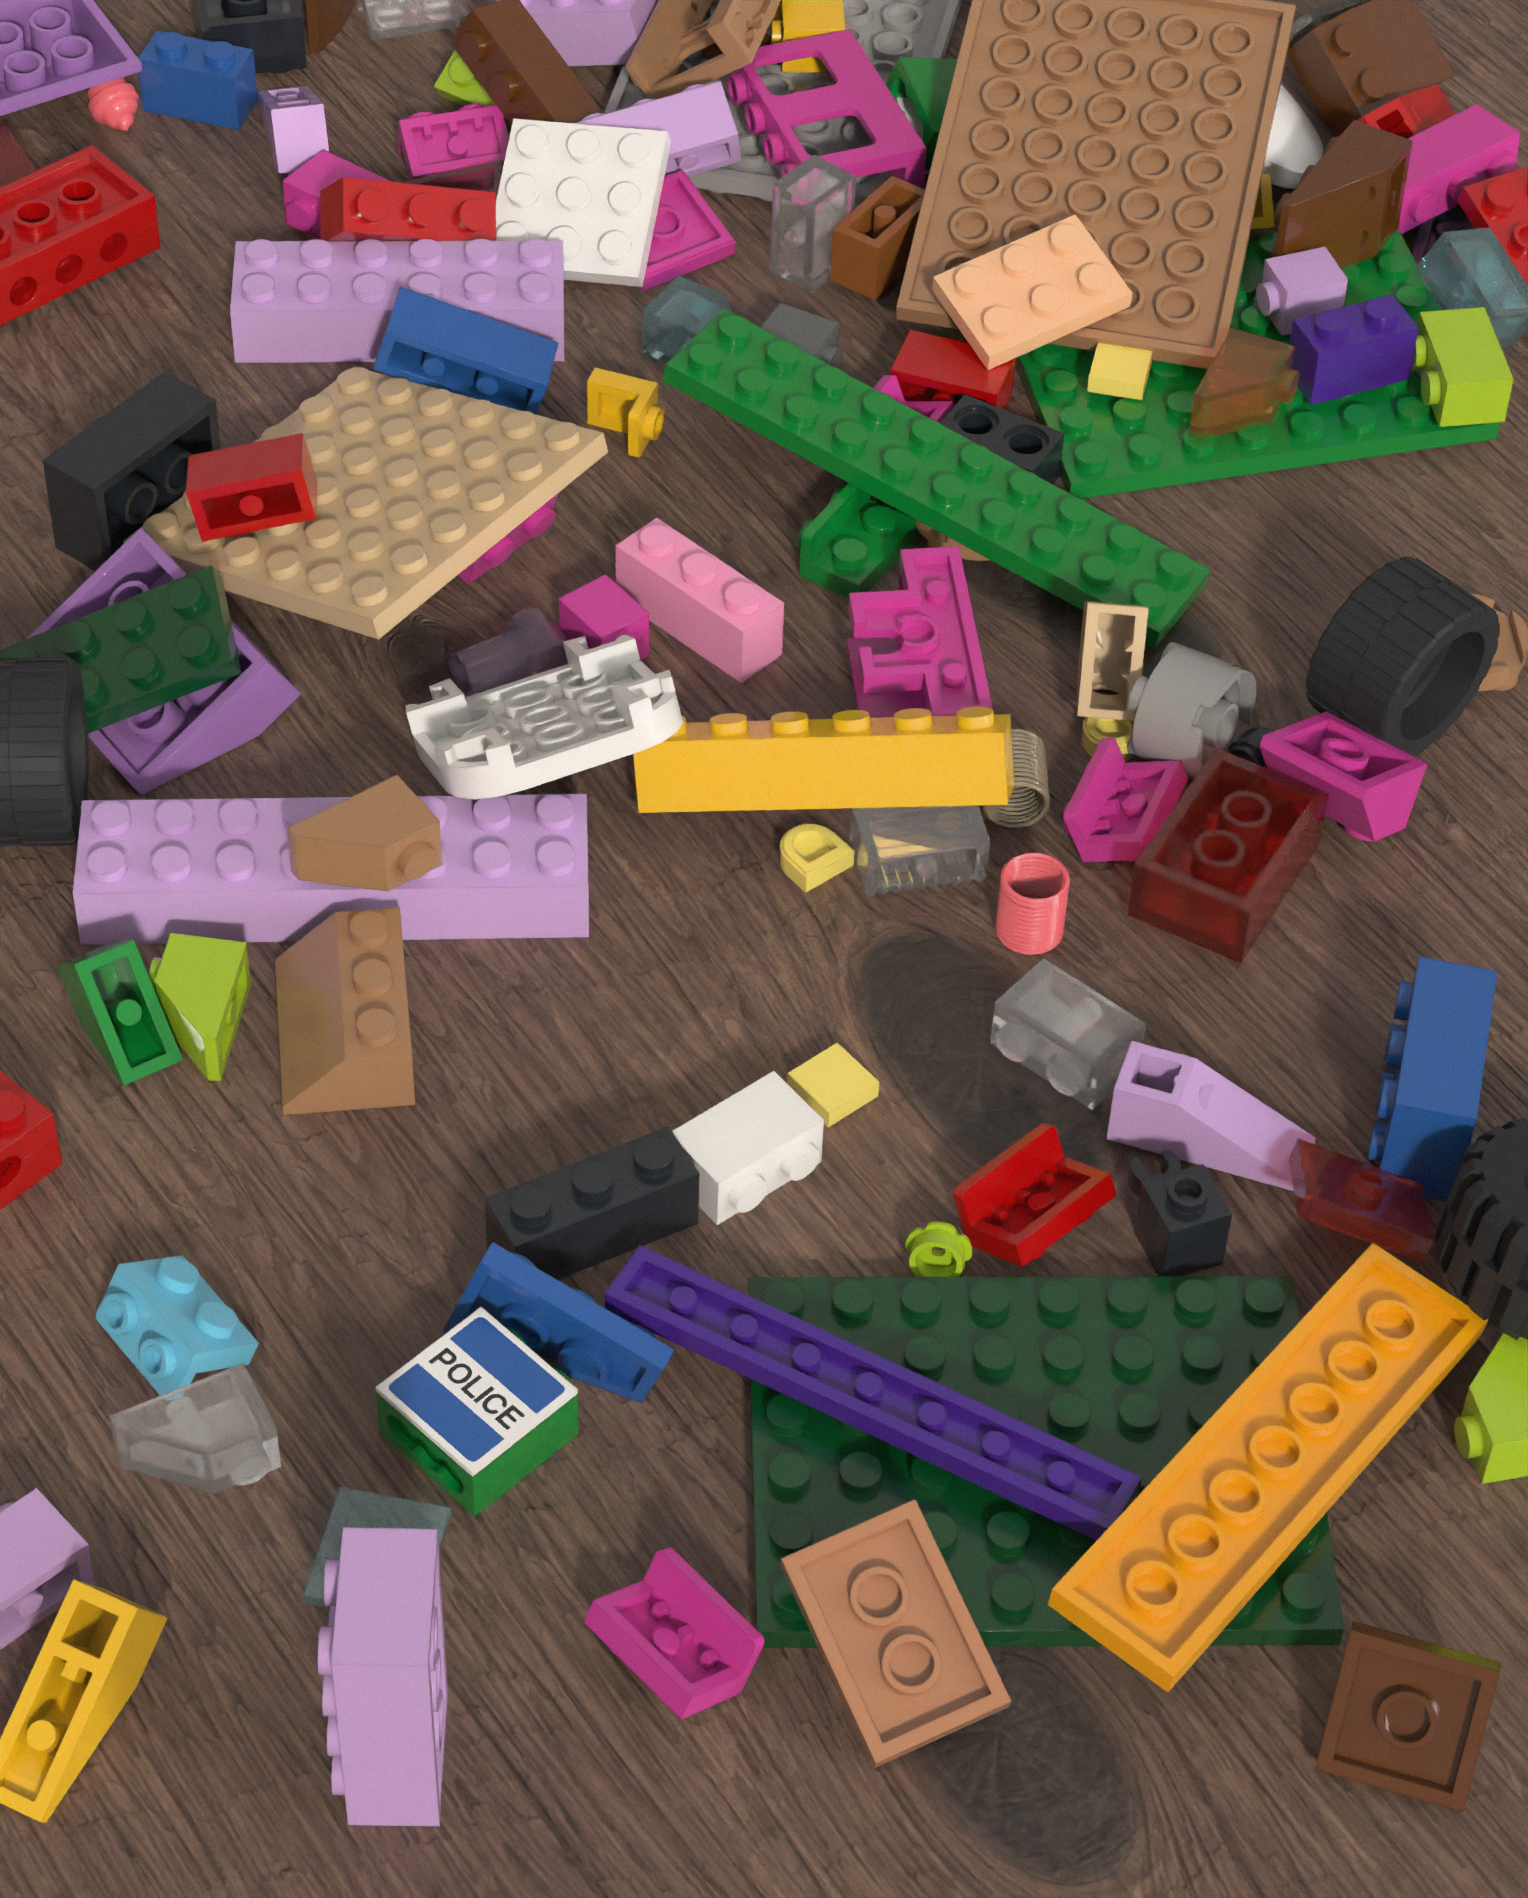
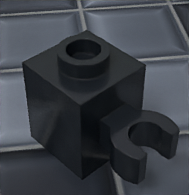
M1168 1149L1162 1151L1159 1166L1161 1175H1152L1143 1169L1142 1163L1138 1158L1130 1160L1128 1185L1130 1190L1139 1197L1133 1232L1157 1275L1185 1276L1222 1265L1232 1213L1204 1164L1181 1170V1162L1178 1156Z

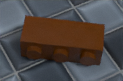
M500 0L472 9L450 42L511 125L513 119L577 123L591 114L603 113L520 0Z

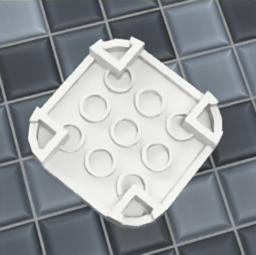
M623 634L616 641L591 649L588 648L586 637L583 636L563 641L568 660L566 665L465 697L463 692L449 678L429 686L433 700L419 705H405L406 714L418 757L447 793L457 798L465 799L499 797L523 791L643 751L662 743L677 733L683 724L670 670L657 674L653 673L641 662L635 638Z

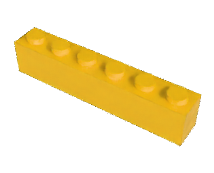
M988 707L963 708L956 712V716H932L930 710L922 708L904 709L896 712L894 717L870 718L869 712L863 710L841 711L835 713L832 719H808V715L803 712H783L773 715L771 720L747 721V716L744 714L726 713L710 718V722L686 723V718L682 716L683 724L677 733L660 744L633 754L639 813L1008 805L1014 788L1010 714L994 715V710Z

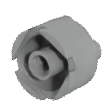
M1171 642L1165 648L1160 662L1155 667L1150 678L1145 676L1139 677L1131 690L1128 707L1131 711L1136 712L1133 733L1128 745L1129 754L1147 762L1181 760L1187 777L1208 783L1217 781L1216 774L1225 765L1224 756L1229 745L1235 741L1233 737L1239 721L1250 725L1256 701V680L1254 675L1243 670L1238 665Z

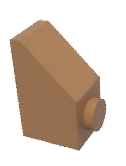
M398 775L287 828L291 872L298 880L388 892L412 879H418L430 870L442 865L440 820Z

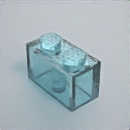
M1490 227L1444 232L1415 267L1441 310L1485 307L1501 347L1514 346L1528 330V286Z

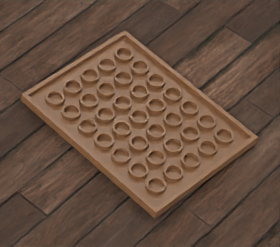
M972 0L896 306L897 320L959 329L932 291L934 276L1076 214L1133 293L1131 305L1124 310L1048 344L1096 351L1098 343L1153 351L1152 360L1222 371L1292 33L1296 5L1266 0Z

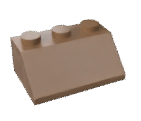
M400 907L335 912L275 959L283 1115L415 1105Z

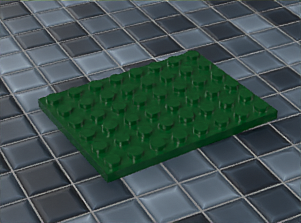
M1294 1276L748 1277L749 1296L1141 1476L1142 1481L1139 1494L1300 1322ZM750 1379L756 1630L763 1636L765 1641L763 1648H818L780 1566L781 1558L912 1500H916L985 1647L1103 1646L1047 1605L1052 1588L1096 1542L1095 1540ZM1327 1512L1210 1646L1340 1645L1344 1627Z

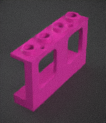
M850 29L761 46L752 63L728 75L727 89L732 104L734 106L739 105L750 134L758 136L763 145L768 164L776 166L782 176L786 194L789 197L794 196L805 216L813 214L814 186L889 171L892 176L924 189L927 148ZM813 56L822 60L828 69V76L834 85L786 95H773L768 91L755 68ZM843 116H854L872 145L822 156H811L805 151L792 128L798 125Z

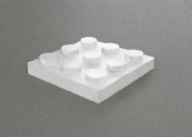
M513 119L496 199V241H527L530 239L563 241L564 280L643 287L671 146L668 131Z

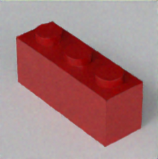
M342 177L320 191L321 240L363 241L376 239L380 241H418L421 239H432L435 241H472L487 239L496 241V192Z

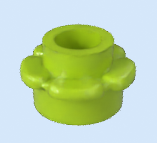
M933 1221L928 1223L924 1229L921 1227L913 1229L907 1236L905 1243L906 1250L910 1252L909 1266L916 1277H959L965 1269V1261L970 1260L972 1257V1244L969 1238L964 1234H959L954 1225L946 1222Z

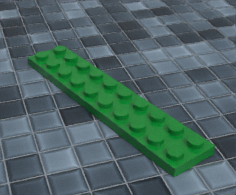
M725 308L665 365L662 381L1081 610L1084 609V602L1087 601L1148 606L1145 645L1153 649L1156 648L1206 587L1211 569Z

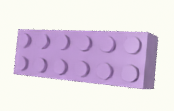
M264 239L236 241L230 304L235 363L375 362L400 287L558 342L554 361H565L563 241H545L542 239H530L527 241H490L487 239L472 241H435L432 239H421L418 241H380L376 239L363 241H325L320 239L309 241H269Z

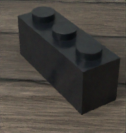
M669 1126L486 1197L487 1249L494 1242L511 1253H517L526 1257L536 1268L556 1280H560L632 1251L640 1245L644 1246L698 1224L700 1173Z

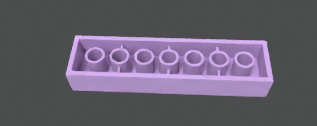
M587 794L503 795L483 799H465L455 796H417L440 820L442 865L430 870L424 876L412 879L388 892L298 880L291 872L287 828L350 797L82 800L73 885V899L81 945H104L113 941L134 939L135 944H167L170 933L240 942H298L335 912L400 907L403 940L589 937Z

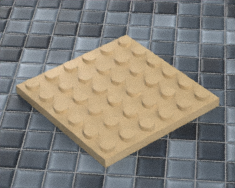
M353 367L339 374L337 380L319 394L303 401L299 409L278 425L266 429L261 437L255 441L260 442L303 433L318 482L317 519L202 542L185 491L181 498L161 513L149 517L141 528L188 574L212 565L222 577L225 591L379 640L606 455L608 449L603 432L580 427L574 423L561 422L535 415L529 411H520L497 405L487 400H478L452 393L446 389H437L414 383L404 378L369 371L366 368ZM132 535L126 538L123 542L125 543Z

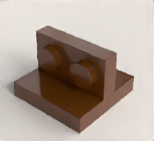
M1353 1621L1315 1770L1463 1812L1498 1683L1501 1662Z

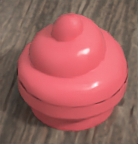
M124 77L91 87L88 90V110L92 118L97 123L107 125L112 129L128 131L129 127L134 123L133 116L138 110L139 96L135 87L127 83Z

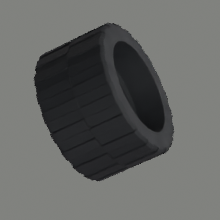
M1403 557L1400 560L1396 559L1388 562L1384 567L1371 573L1361 585L1351 592L1347 600L1333 615L1326 630L1323 631L1317 648L1311 657L1310 668L1306 677L1308 702L1318 712L1323 713L1327 711L1412 756L1421 753L1435 740L1439 739L1454 721L1460 717L1479 690L1497 651L1498 637L1500 636L1498 615L1490 606L1418 558Z
M70 657L0 658V847L77 845L82 800H88L89 789L87 714L80 670L77 667V663Z

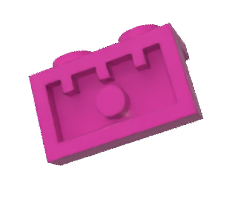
M470 104L455 112L436 115L431 112L415 113L407 119L399 120L396 137L398 153L404 154L411 184L418 185L502 172L509 142L503 113L497 105L485 107L482 104Z

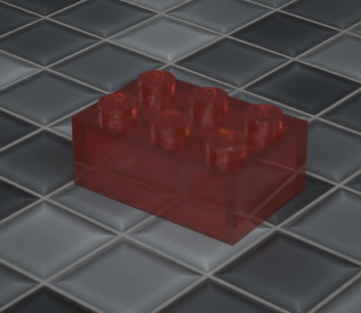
M1216 748L1136 861L1127 915L1238 963H1242L1318 848L1329 794Z

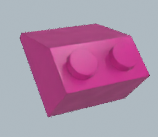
M1327 711L1265 734L1260 743V749L1273 787L1294 798L1293 802L1298 808L1313 814H1324L1344 825L1343 829L1346 833L1364 841L1375 842L1406 828L1427 763L1383 740L1377 739Z

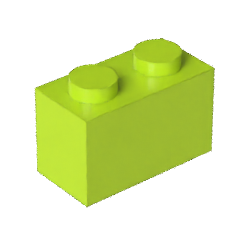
M1485 307L1420 312L1417 325L1419 329L1411 369H1417L1419 372L1423 402L1425 405L1432 406L1439 427L1505 422L1514 378Z

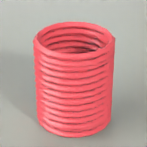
M1024 853L1015 856L1004 865L1000 874L995 921L996 935L1004 946L1014 952L1026 955L1042 954L1055 948L1061 942L1064 933L1070 887L1069 872L1060 861L1049 855Z

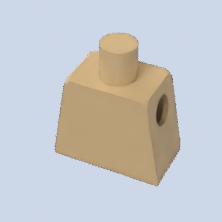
M1084 602L1077 673V716L1135 720L1136 712L1129 709L1128 701L1135 682L1142 676L1148 606ZM1096 690H1110V691L1117 692V693H1119V694H1116V695H1104V694H1099V693H1097V692H1095V691H1096Z

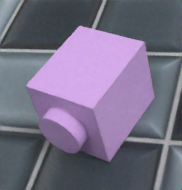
M1326 247L1265 259L1262 283L1258 284L1256 290L1257 303L1261 313L1264 316H1269L1281 336L1291 334L1293 319L1344 307L1348 279Z

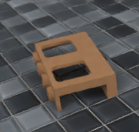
M658 0L625 68L629 72L634 85L643 91L648 99L657 100L681 93L692 85L709 83L753 62L781 0H720L712 18L704 23L702 21L714 0ZM714 43L723 52V54L677 74L682 62L694 52Z

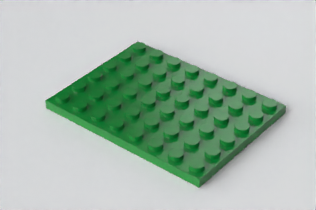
M1396 230L1375 257L1341 269L1348 279L1344 307L1393 294L1416 325H1418L1420 312L1441 311L1398 230ZM1278 233L1249 238L1222 371L1152 360L1143 399L1137 400L1087 391L1089 373L1095 351L1045 344L1016 357L1015 368L1037 422L1064 433L1060 478L1065 491L1079 499L1495 440L1498 436L1500 422L1439 427L1432 406L1425 405L1423 402L1421 378L1417 369H1411L1409 380L1310 405L1285 372L1291 334L1281 336L1269 316H1264L1261 313L1257 303L1256 290L1258 284L1262 283L1265 259H1269L1271 249L1278 238Z

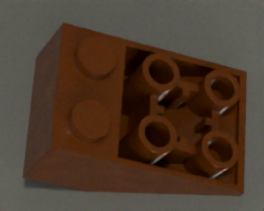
M1353 120L1339 138L1333 137L1329 141L1324 155L1315 166L1310 164L1305 169L1296 189L1291 194L1285 193L1280 199L1274 215V223L1279 225L1278 238L1271 249L1269 258L1326 247L1340 269L1375 257L1399 227L1413 141Z

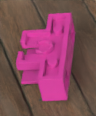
M959 546L901 549L898 590L849 593L848 612L853 638H847L846 647L858 710L869 712L870 718L894 717L896 712L911 708L930 710L932 716H956L958 710L968 707H988L993 709Z

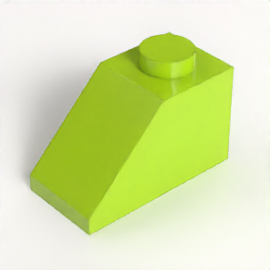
M170 933L163 957H154L151 962L149 978L177 1044L207 1080L221 1082L251 987L247 942Z
M1504 1333L1502 1334L1469 1386L1462 1415L1455 1419L1454 1433L1458 1450L1464 1459L1471 1458L1481 1484L1528 1476V1340L1523 1337L1515 1340Z

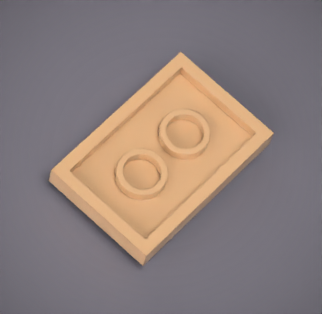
M1076 214L933 277L932 291L987 370L1130 307L1133 294Z

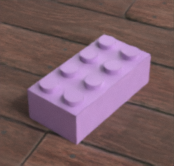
M343 1527L340 1559H326L324 1603L325 1606H330L329 1626L320 1627L318 1640L319 1675H324L322 1694L323 1716H328L327 1754L328 1756H333L331 1772L332 1795H345L348 1825L440 1827L448 1683L438 1529Z

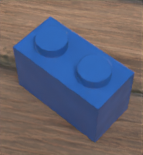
M156 31L138 58L142 63L139 79L142 106L145 112L240 130L258 101L253 49L234 46L224 41L213 42L183 36L177 32Z

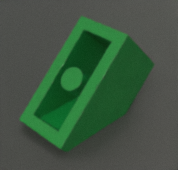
M134 939L113 941L56 965L81 1027L121 1086H125L183 1060Z

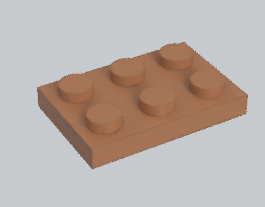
M912 1500L781 1558L780 1566L873 1768L1009 1707L1011 1699L916 1500Z

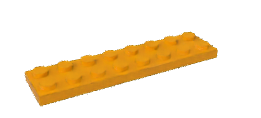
M1372 1243L1052 1588L1047 1605L1168 1693L1483 1334L1488 1319L1483 1320L1468 1305L1378 1245Z

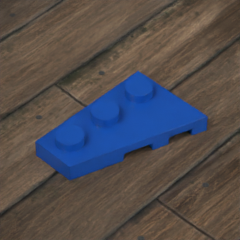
M492 1242L442 1330L449 1332L482 1307L504 1327H510L516 1331L532 1351L555 1359L558 1367L568 1377L640 1403L643 1402L675 1350L656 1339L654 1334L648 1329L627 1322L597 1304L587 1293L566 1286L536 1268L526 1257L517 1253H511Z

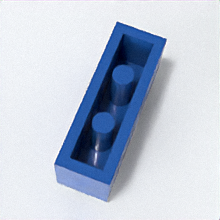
M400 287L373 369L397 378L407 379L414 383L437 389H446L452 393L478 400H487L497 405L520 411H529L536 415L549 383L559 343Z

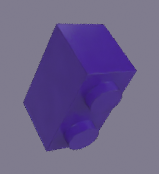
M1393 294L1293 319L1285 372L1310 405L1409 380L1419 328Z

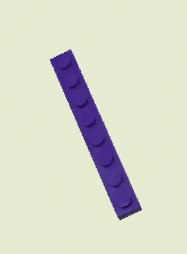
M641 1245L605 1292V1309L622 1319L640 1325L654 1334L1095 1541L1101 1537L1139 1495L1142 1481L1141 1476Z

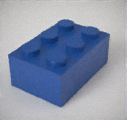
M1419 956L1413 982L1400 981L1393 1019L1403 1020L1404 1023L1403 1025L1390 1024L1384 1054L1385 1067L1395 1069L1394 1073L1383 1071L1376 1103L1377 1117L1387 1120L1386 1122L1374 1121L1367 1157L1369 1160L1380 1162L1375 1188L1443 1202L1447 1201L1463 1155L1470 1146L1477 1120L1498 971Z

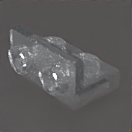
M355 0L357 9L364 12L371 40L458 27L463 24L469 15L466 0Z

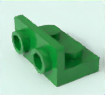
M850 483L845 487L840 486L835 490L829 504L815 519H808L799 532L797 538V549L800 550L799 576L849 598V593L868 592L899 559L901 549H908L918 538L915 520L910 516L871 500L870 494Z

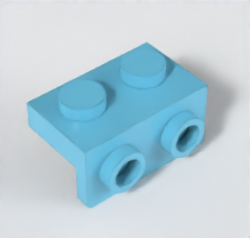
M183 1255L118 1264L96 1312L98 1323L167 1404L183 1401L196 1373L249 1365L259 1345L258 1341L238 1320L236 1313L225 1305L200 1276L196 1267L188 1262Z

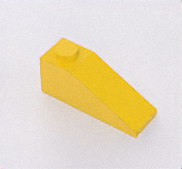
M73 1579L0 1738L1 1804L41 1823H47L136 1689L168 1617L104 1588Z

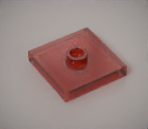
M1297 1139L1290 1154L1289 1162L1298 1217L1365 1242L1374 1243L1379 1247L1411 1259L1425 1261L1434 1239L1422 1184L1305 1140Z

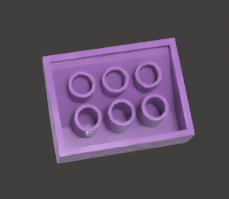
M0 0V116L142 71L141 61L94 0Z
M140 528L28 638L188 575V573L150 535ZM232 620L231 624L241 674L88 734L92 742L139 794L144 795L258 737L301 695L295 686Z

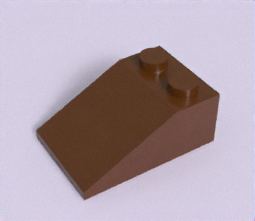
M1372 0L1354 7L1312 29L1290 47L1287 52L1288 58L1334 137H1337L1346 130L1353 120H1359L1362 116L1397 97L1436 83L1439 85L1455 75L1413 0Z

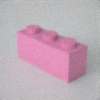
M655 518L616 545V584L649 612V620L741 684L782 655L784 602L660 519Z

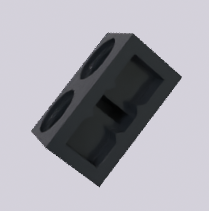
M965 394L940 423L1028 472L1036 474L1051 484H1054L1060 476L1064 433Z

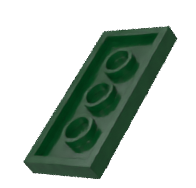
M212 565L0 649V658H72L77 663L81 674L88 734L242 673L223 580Z

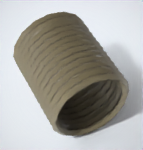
M1011 729L1014 788L1008 805H983V810L986 817L997 825L1007 828H1022L1033 825L1043 819L1049 811L1050 794L1047 759L1042 739L1034 733L1023 729Z

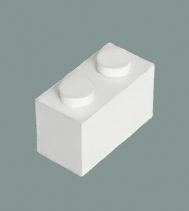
M775 1071L672 1131L700 1173L699 1207L716 1225H719L738 1212L745 1213L754 1209L766 1195L787 1182L805 1178L822 1160L824 1119Z

